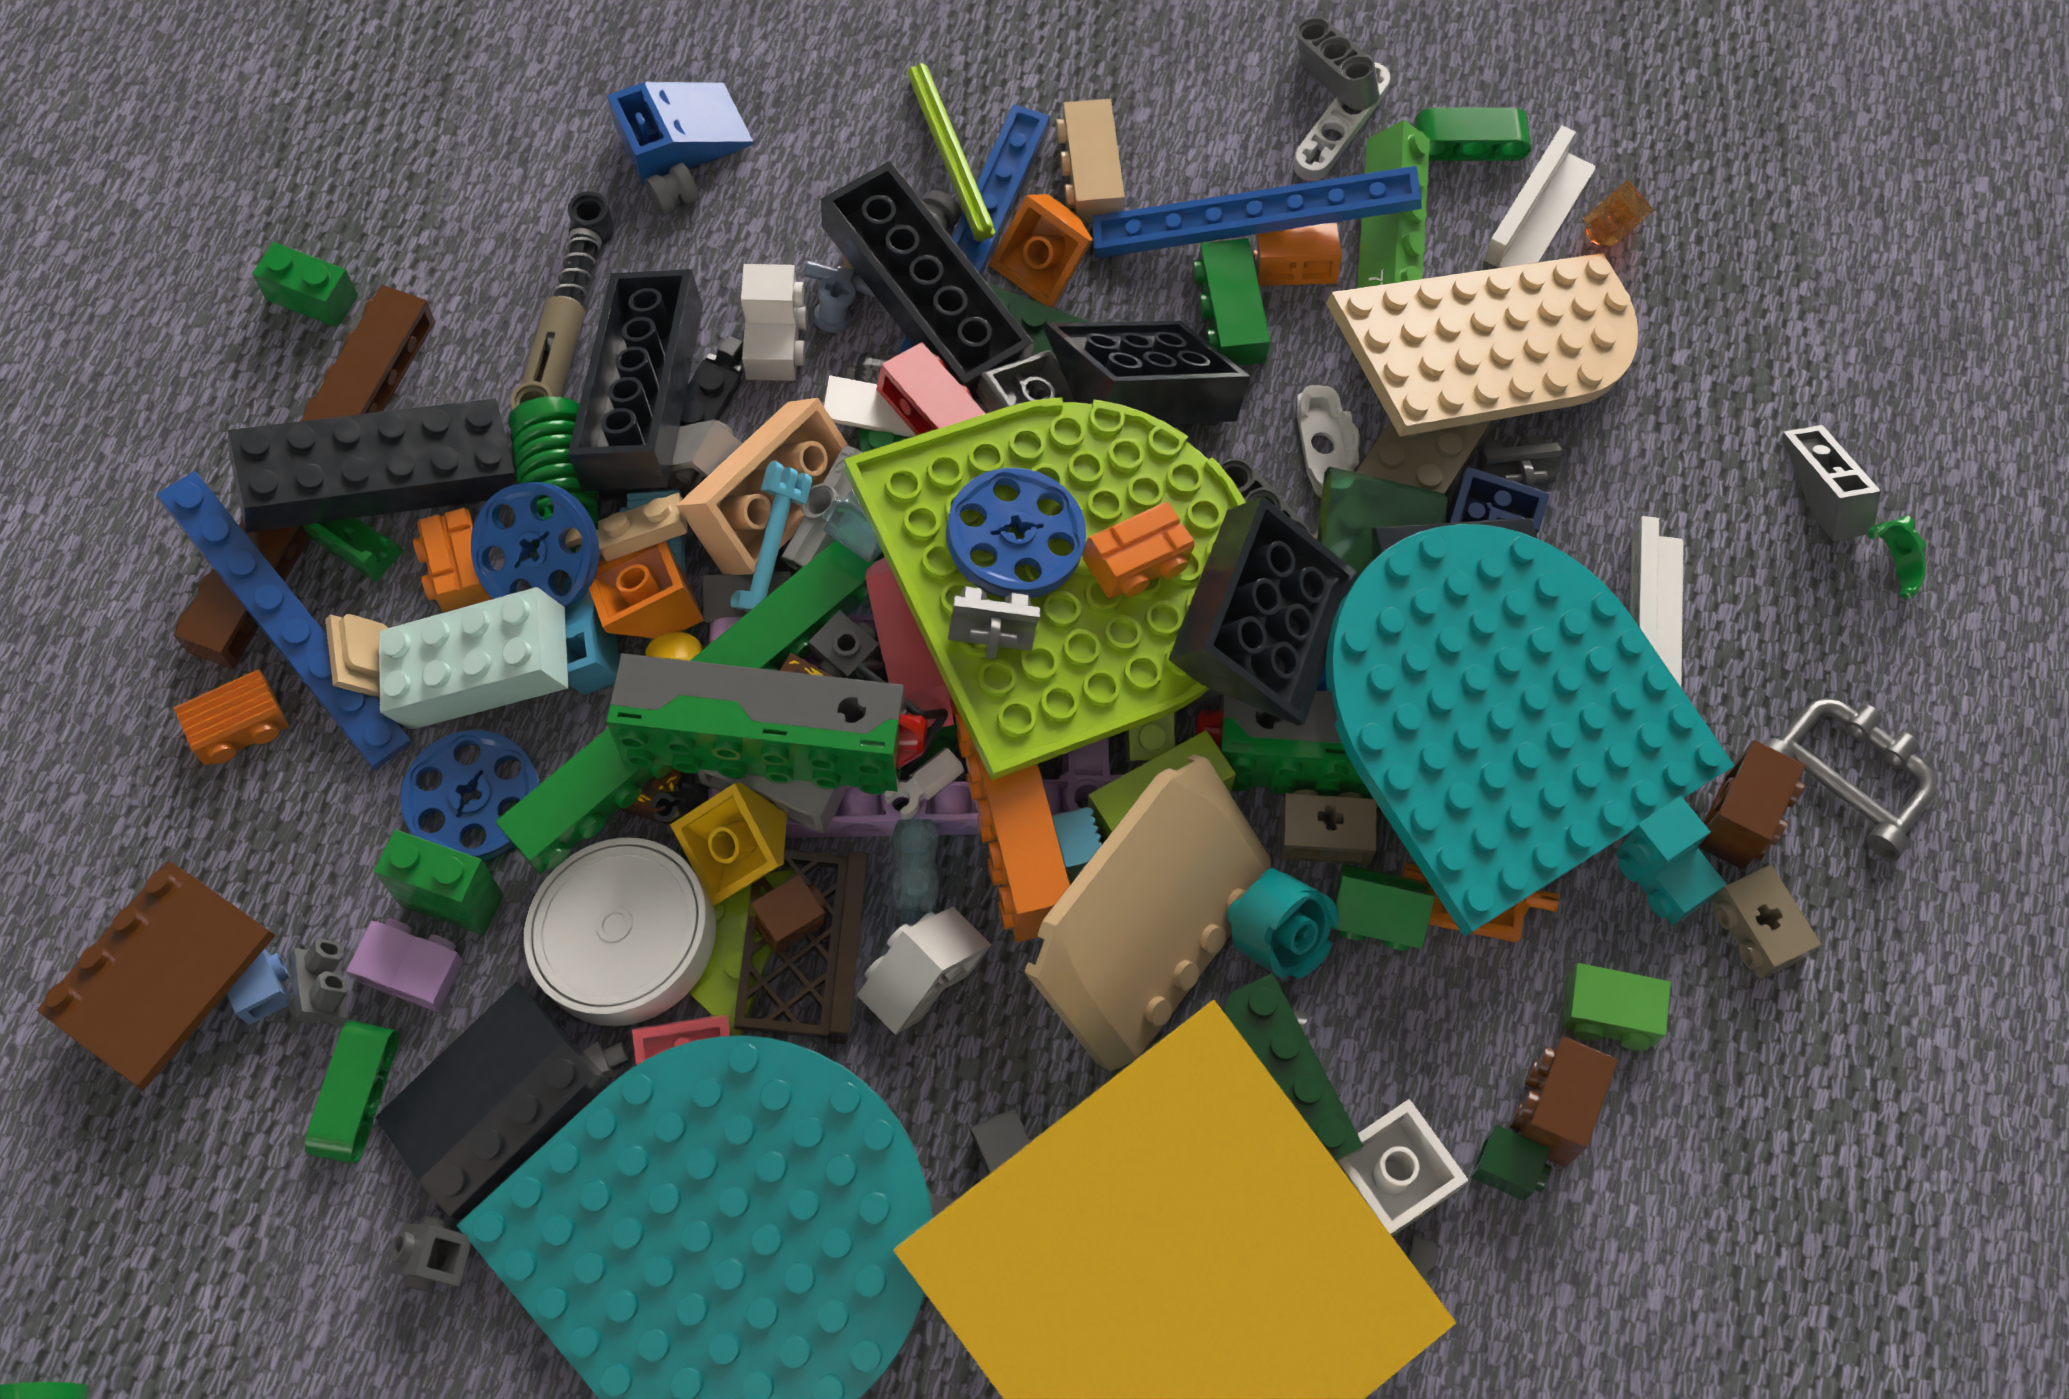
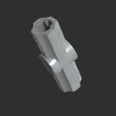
M845 445L823 484L821 483L810 488L807 503L801 505L804 517L780 558L785 565L797 572L832 544L835 539H838L845 532L848 534L855 525L856 512L853 506L857 497L844 472L843 463L845 458L861 454L862 452L858 449Z

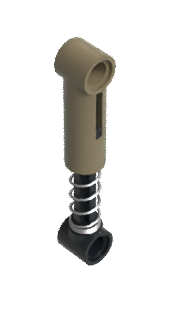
M593 191L579 193L568 204V215L571 224L568 232L569 242L566 246L568 255H565L562 259L564 270L560 271L557 275L559 286L554 288L553 297H549L545 301L521 384L514 389L511 395L510 404L512 409L525 401L535 398L562 397L585 318V310L580 305L582 296L587 294L584 287L586 281L591 279L589 274L590 267L596 263L593 256L600 249V246L606 244L614 234V225L608 203L599 193Z

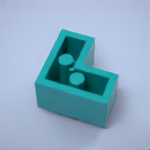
M1679 796L1637 824L1615 853L1619 859V868L1624 876L1632 882L1637 881L1648 895L1647 901L1652 911L1660 918H1666L1672 926L1708 903L1727 885L1698 849V846L1710 834V830L1682 796Z

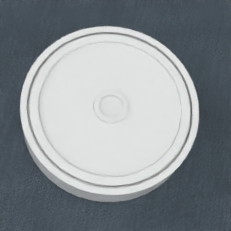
M616 838L601 841L585 847L568 857L551 872L538 889L530 905L525 922L524 949L527 963L538 985L572 1016L585 1022L602 1026H625L640 1023L660 1015L677 1004L688 994L702 976L708 965L715 943L716 917L714 906H712L702 882L690 865L670 848L641 838Z

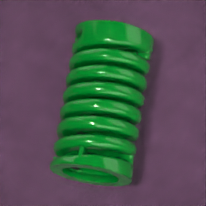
M549 396L528 400L516 406L509 414L508 423L511 429L510 438L517 484L542 482L556 485L566 490L585 507L592 518L596 530H598V521L601 518L599 517V504L596 500L597 490L582 491L568 456L580 404L572 399ZM543 494L537 501V511L544 519H549L552 516L554 505L552 500ZM540 541L530 542L533 546L531 552L538 554L536 550L540 546ZM575 545L568 549L576 553V549L581 547V545Z

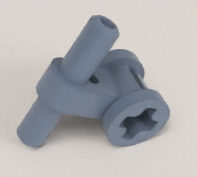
M808 261L804 268V276L821 281L817 292L820 304L816 306L813 316L815 325L829 333L845 331L849 327L851 320L848 306L854 302L855 293L859 292L873 297L876 296L863 279L855 274L856 270L844 266H839L836 269Z

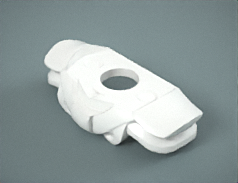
M1320 385L1307 386L1303 393L1297 396V421L1307 476L1317 496L1326 500H1335L1340 497L1354 476L1353 469L1359 463L1360 434L1358 428L1352 422L1351 412L1342 411L1340 397L1333 388ZM1318 435L1327 437L1333 444V452L1329 454L1317 452L1312 446L1311 439Z

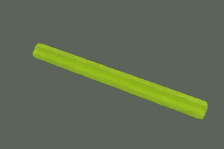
M919 63L916 67L911 66L907 72L911 85L973 236L979 242H983L986 238L991 239L995 235L992 220L928 67L923 63Z

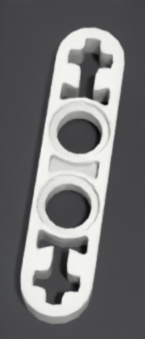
M1374 62L1379 87L1377 103L1358 114H1349L1342 109L1344 103L1336 97L1296 151L1294 170L1299 177L1307 181H1317L1325 177L1387 93L1390 82V73L1382 64ZM1333 129L1341 133L1342 138L1337 141H1330L1323 137L1322 132ZM1318 148L1321 151L1319 162L1315 161L1312 165L1307 164L1306 160H1312Z

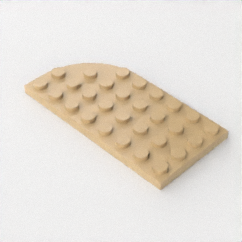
M1603 253L1336 291L1331 293L1326 302L1400 437L1590 402L1607 393L1623 376L1632 363L1638 345V325L1630 295L1626 292Z

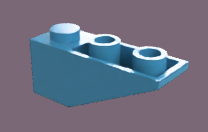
M570 577L564 580L561 594L566 595L569 593L572 585ZM588 589L586 594L576 604L565 609L568 685L583 695L615 684L620 663L616 634L606 633L603 629L590 590Z

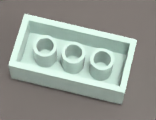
M535 587L380 630V713L408 729H417L568 689L565 607L541 589Z

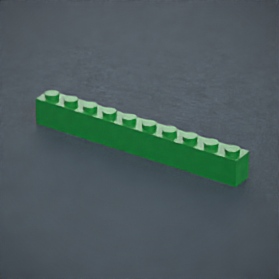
M845 532L690 661L779 671L791 653L804 660L811 654L809 641L839 610L848 617L859 606L865 607L871 604L865 577L867 569L875 561ZM608 728L497 819L495 823L506 839L540 875L547 868L553 869L563 863L569 856L570 849L583 838L588 839L595 836L606 824V819L616 810L632 805L641 795V787L654 776L657 779L663 778L674 768L653 764L650 768H639L623 761Z

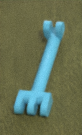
M771 461L768 464L761 491L774 496L750 591H735L731 597V607L745 610L748 613L767 597L791 503L796 505L807 503L812 484V477L805 473L798 475L797 470L791 467H785L783 470V465L776 461Z

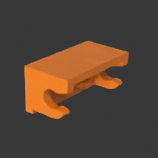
M1336 223L1255 234L1257 250H1254V261L1259 286L1338 283L1342 252Z

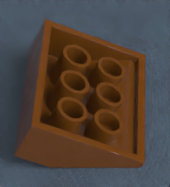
M167 861L160 870L150 876L145 887L135 899L115 916L112 925L96 943L82 953L79 962L66 977L50 989L45 1000L36 1011L144 1091L275 935L198 879L170 861Z

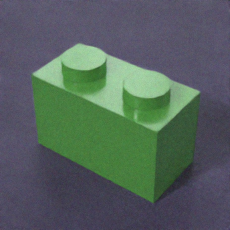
M1577 963L1567 975L1561 1028L1573 1030L1574 1036L1579 1039L1599 1041L1603 1037L1621 1040V1046L1628 1049L1647 1050L1650 1046L1654 1047L1666 1036L1671 981Z

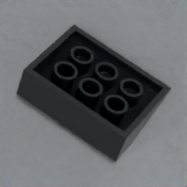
M1182 321L1067 322L1045 324L1044 332L1076 403L1092 404L1095 399L1120 404L1142 411L1166 422L1172 427L1178 428L1184 427L1185 424L1202 423L1208 426H1216L1218 422H1237L1251 376Z
M1263 496L1228 509L1168 660L1203 686L1295 725L1305 724L1326 665L1327 645L1334 617L1342 599L1356 581L1358 572Z
M516 981L375 1118L424 1189L449 1217L463 1220L596 1098L611 1081L529 992Z

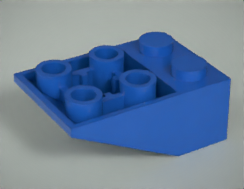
M643 82L607 95L615 129L642 185L645 184L646 178L655 174L660 176L667 175L670 167L680 162L688 169L754 145L724 83Z

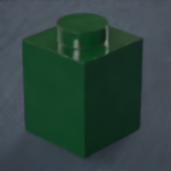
M1495 1124L1486 1134L1470 1177L1525 1201L1535 1191L1541 1193L1549 1179L1552 1166L1545 1162L1550 1148Z

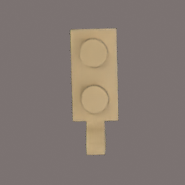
M679 492L664 498H656L645 505L625 512L614 513L608 518L598 521V530L596 532L599 541V556L602 555L607 562L688 533L687 521L676 507L683 500ZM574 528L566 532V546L568 548L582 545V537Z

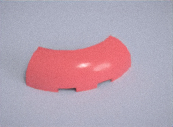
M883 558L873 563L867 569L865 578L888 681L891 684L904 685L906 699L922 711L946 709L948 717L942 727L954 725L947 686L886 558ZM936 719L926 720L927 727H931Z

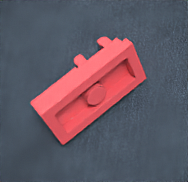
M724 1014L632 1029L635 1065L679 1045L696 1040L730 1036L728 1016Z

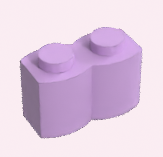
M387 919L385 924L371 921L346 970L349 976L362 985L397 996L435 1012H440L464 962L459 954L454 951L456 945L443 937L433 934L429 936L428 940L412 935L414 930L410 926L394 919Z

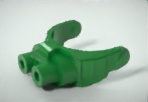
M1902 516L1900 519L1874 525L1867 532L1869 539L1880 537L1890 548L1902 589L1899 595L1903 599H1910L1917 594L1924 581L1926 569L1924 558L1926 542L1920 537L1917 530L1914 529L1915 522L1909 516Z

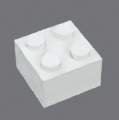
M1410 1099L1359 1132L1358 1136L1364 1145L1362 1150L1336 1162L1392 1237L1458 1192L1468 1181L1465 1174Z

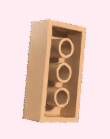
M819 398L787 402L680 501L676 507L722 574H754L774 500L773 495L761 491L768 464L771 461H776L783 465V470L785 467H791L797 470L798 475L800 473L810 475L812 477V488L815 485L823 484L845 445H849ZM791 503L779 549L794 535L804 517L801 505Z

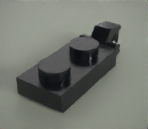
M727 336L719 347L717 355L709 353L705 360H702L687 385L679 427L714 419L719 421L741 384V375L744 370L743 366L739 365L743 357L742 341Z

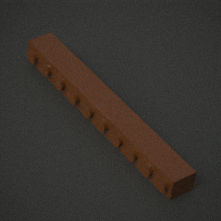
M381 285L374 298H370L367 301L363 317L355 330L347 335L343 350L335 364H331L327 368L324 382L316 396L307 402L301 421L383 412L435 323L427 300ZM241 515V522L239 523V526L245 532L243 518ZM303 526L246 533L284 582L310 539ZM212 569L210 574H206L202 578L198 587V594L189 609L180 615L176 624V631L173 635L187 653L234 670L259 626L214 569Z

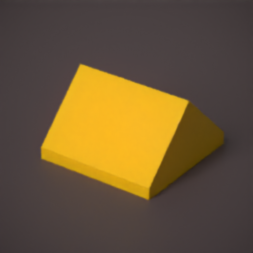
M740 781L732 784L670 824L694 872L707 891L712 906L718 905L784 864L787 814Z

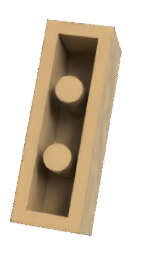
M1111 99L1064 102L1063 119H1056V135L1058 144L1065 143L1066 151L1060 152L1062 176H1069L1070 184H1065L1064 186L1066 207L1073 209L1074 213L1080 217L1082 223L1093 222L1092 216L1124 211L1125 195Z

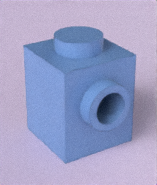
M264 949L227 992L235 1014L248 1025L288 1006L289 993L283 981L290 978V974L278 953L271 955Z

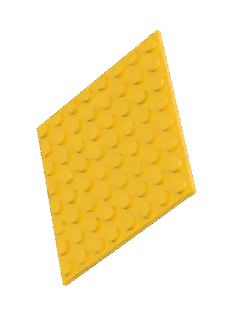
M1215 1000L1209 1002L893 1249L1003 1399H1365L1456 1324V1321Z

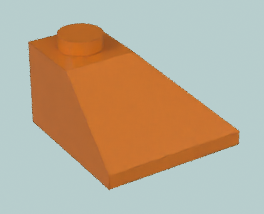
M1049 194L1026 195L988 265L1041 304L1054 308L1091 244L1092 238L1080 217Z
M667 540L607 562L605 559L599 561L595 578L589 590L602 627L606 633L656 639L662 634L676 631L681 632L704 621L693 590Z

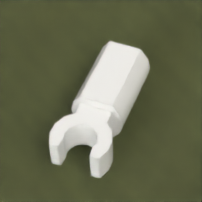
M944 747L911 773L908 782H899L898 792L886 791L884 794L885 801L890 804L896 798L902 796L909 799V803L900 810L902 820H909L919 810V803L923 799L930 800L964 772L963 766L956 756L947 747Z

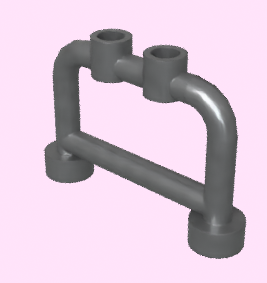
M1823 698L1813 701L1803 709L1779 739L1769 738L1763 744L1805 764L1803 769L1805 772L1877 825L1866 839L1868 847L1884 860L1897 861L1909 846L1906 833L1931 803L1936 792V779L1931 769L1923 760L1915 755L1920 748L1919 742L1906 732H1897L1892 738L1878 728L1883 720L1882 715L1870 705L1862 704L1855 711L1849 705L1836 699ZM1822 716L1836 718L1844 724L1847 734L1857 741H1867L1881 752V757L1893 768L1906 770L1915 778L1917 790L1896 817L1799 745L1801 740Z

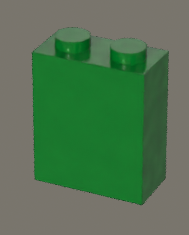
M394 829L373 871L400 907L485 936L504 896L482 859Z

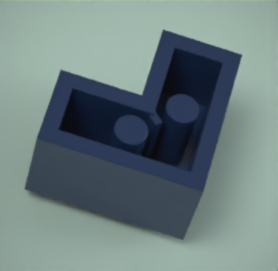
M1466 467L1455 488L1445 523L1532 518L1537 534L1540 530L1550 493Z

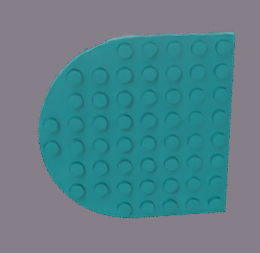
M1482 524L1448 525L1418 532L1386 549L1363 570L1347 595L1342 599L1334 617L1327 645L1326 687L1327 692H1332L1334 708L1338 718L1334 723L1338 736L1359 777L1464 937L1633 831L1637 824L1679 796L1685 798L1735 766L1638 624L1615 594L1584 565L1568 554L1527 534Z
M720 1036L696 1040L670 1048L646 1059L625 1072L605 1088L468 1214L457 1227L463 1234L468 1235L470 1243L599 1399H860L882 1377L903 1349L926 1297L925 1292L893 1249L934 1217L930 1191L926 1185L922 1167L911 1139L889 1106L866 1082L841 1064L800 1045L772 1038Z

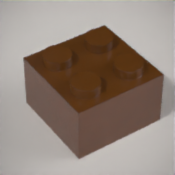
M1753 740L1734 763L1735 766L1727 771L1703 822L1710 830V834L1698 846V848L1742 870L1754 858L1761 861L1770 844L1775 846L1778 843L1788 823L1782 817L1787 807L1792 808L1796 804L1805 786L1804 783L1798 781L1805 764L1756 740Z
M1562 1036L1552 1048L1545 1046L1539 1060L1535 1058L1531 1063L1524 1085L1531 1087V1090L1528 1091L1523 1102L1519 1101L1509 1122V1128L1516 1130L1515 1133L1550 1148L1546 1160L1565 1168L1588 1148L1618 1059L1565 1036Z

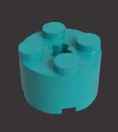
M1271 868L1266 870L1260 879L1248 888L1242 898L1235 900L1230 905L1227 911V921L1232 924L1231 934L1234 946L1242 955L1280 978L1286 979L1285 976L1292 975L1298 979L1313 972L1328 955L1333 943L1327 939L1331 926L1336 929L1338 928L1339 915L1337 907L1330 897L1287 873Z

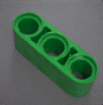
M1428 108L1419 112L1414 118L1415 128L1423 132L1430 139L1429 161H1519L1527 157L1531 152L1528 115L1519 108Z
M352 1020L345 1023L339 1035L307 1129L304 1144L307 1155L353 1165L360 1161L380 1101L376 1100H381L394 1061V1055L398 1048L399 1033L397 1030Z

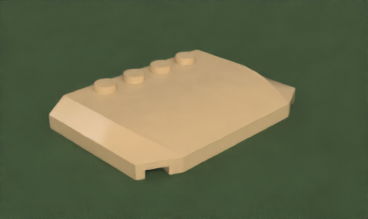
M1195 754L1187 758L1190 764L1175 771L1168 768L1156 775L1043 919L1037 935L1044 940L1036 965L1028 962L1025 969V974L1095 1063L1110 1072L1134 1062L1141 1056L1230 937L1232 924L1227 921V911L1230 905L1235 900L1242 898L1248 888L1260 879L1266 870L1271 869L1270 856L1210 761Z

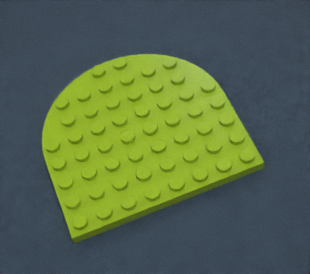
M1062 398L1033 400L1008 406L844 459V472L991 781L1162 718L1182 709L1210 689L1201 685L1170 662L1168 658L1228 509L1246 502L1233 480L1213 457L1208 460L1200 451L1187 442V435L1166 422L1142 411L1095 399L1092 404L1063 402ZM1001 468H1022L1042 473L1054 479L1067 489L1078 503L1086 524V542L1088 537L1164 502L1170 503L1180 519V524L1185 526L1194 540L1195 546L1188 560V567L1182 573L1170 579H1165L1163 575L1150 580L1147 588L1132 597H1126L1122 593L1114 598H1107L1097 582V577L1092 575L1083 561V556H1081L1075 572L1062 586L1048 594L1030 598L1032 606L1040 607L1039 621L1035 631L1032 651L998 646L997 655L994 660L985 658L986 645L948 640V630L955 596H960L964 587H979L971 583L955 565L947 545V523L951 506L958 493L966 484L981 474ZM1000 485L993 489L995 496L1002 501L1010 502L1018 497L1016 490L1008 485ZM1043 499L1037 503L1038 509L1045 515L1056 516L1061 513V507L1054 500ZM966 510L960 514L962 522L970 527H978L985 522L983 515L976 510ZM1016 527L1009 528L1008 533H1014L1016 539H1023L1024 533H1019ZM1053 539L1048 542L1051 552L1058 556H1066L1073 552L1071 545L1063 539ZM976 550L970 555L972 562L979 567H990L995 563L994 556L985 550ZM1028 564L1019 565L1014 569L1016 576L1025 582H1033L1040 577L1037 569ZM983 590L987 594L986 600L1004 602V597L996 596Z

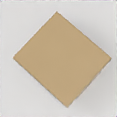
M330 614L325 621L333 686L380 698L379 631L388 627L383 623L352 614H346L343 618Z

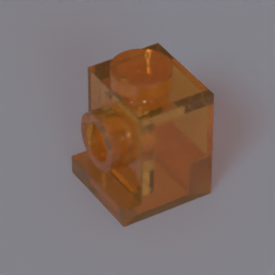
M1626 180L1582 218L1587 224L1585 233L1594 244H1604L1610 248L1626 236L1654 209L1630 181Z

